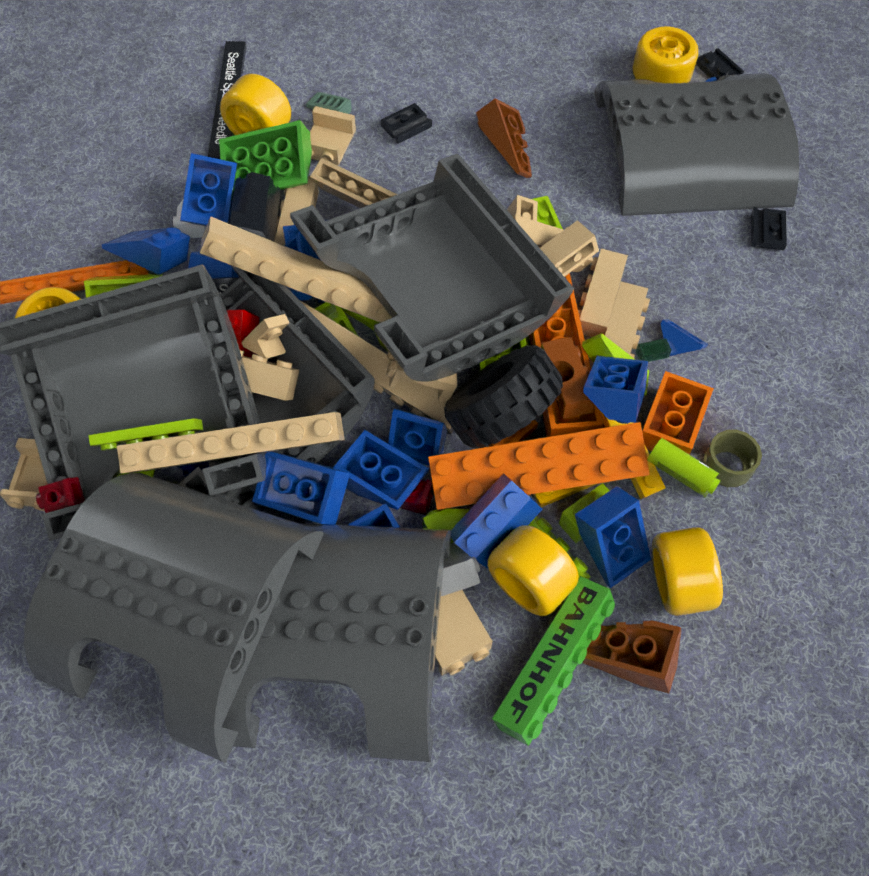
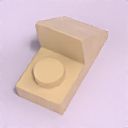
M282 314L264 319L241 342L243 347L263 358L284 354L286 350L279 336L283 334L282 330L289 324L286 315Z

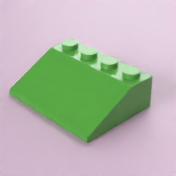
M301 120L219 139L220 159L237 163L233 191L236 178H246V175L251 172L270 176L274 181V186L276 188L278 186L280 189L308 183L312 155L310 131Z

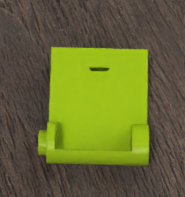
M663 438L658 441L647 459L656 467L705 498L708 493L712 495L721 482L717 479L718 472Z

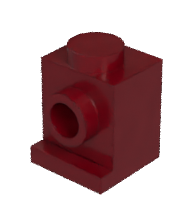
M78 477L67 478L38 487L39 493L36 494L37 505L39 508L44 509L45 513L81 504L85 501Z
M427 480V482L420 481L400 508L427 515L434 495L432 480Z

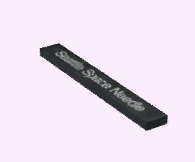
M226 41L208 150V157L220 159L219 139L234 136L222 118L220 103L224 94L243 75L246 54L245 41Z

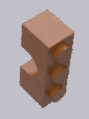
M571 337L543 342L541 348L545 350L561 374V377L568 380L562 382L561 393L555 398L562 418L593 413L595 404L583 393L589 371L586 366L582 365L579 347L574 345Z

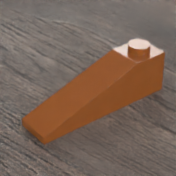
M495 98L476 112L478 126L517 174L531 178L530 159L523 150L528 145L521 136V134L526 132L520 112Z

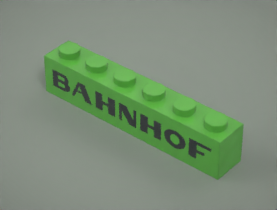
M580 576L576 587L567 597L493 716V721L501 731L527 746L540 735L543 721L548 713L551 714L556 708L559 694L563 688L566 689L569 686L574 669L577 664H581L584 661L589 644L592 640L597 639L601 631V624L614 610L615 602L609 588Z

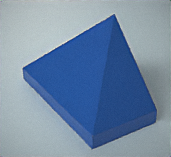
M669 319L662 320L661 329L668 355L673 356L707 347L708 344L676 323Z

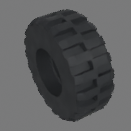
M527 345L513 350L511 353L490 363L484 369L474 374L467 382L463 383L446 402L444 407L445 418L461 441L469 447L477 449L478 447L484 448L490 444L498 443L502 439L515 434L521 428L526 427L553 404L563 387L561 374L544 349L536 345Z

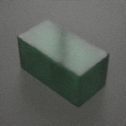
M664 338L640 343L637 345L635 352L639 360L651 362L669 358L671 348L667 339Z

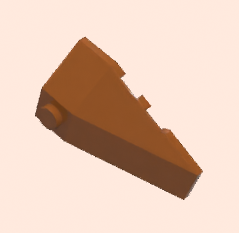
M653 620L643 621V624L616 622V625L601 626L599 636L589 644L586 657L582 663L637 685L669 694L677 670L681 627Z

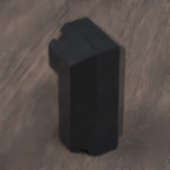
M251 172L246 175V178H236L228 224L274 242L281 189L278 186L277 188L274 186V181L270 176Z

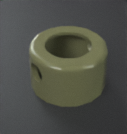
M737 429L724 430L712 439L705 452L703 463L719 473L717 479L721 481L719 485L739 487L746 484L759 467L762 452L757 441L748 433ZM722 452L735 454L742 461L743 470L733 471L727 469L719 463L716 455Z

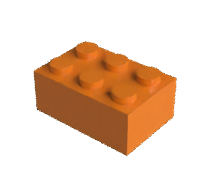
M665 371L642 430L647 450L652 451L658 441L663 438L690 455L714 388Z

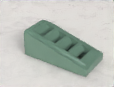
M321 92L316 93L306 103V107L312 110L317 106L346 114L352 111L350 99Z

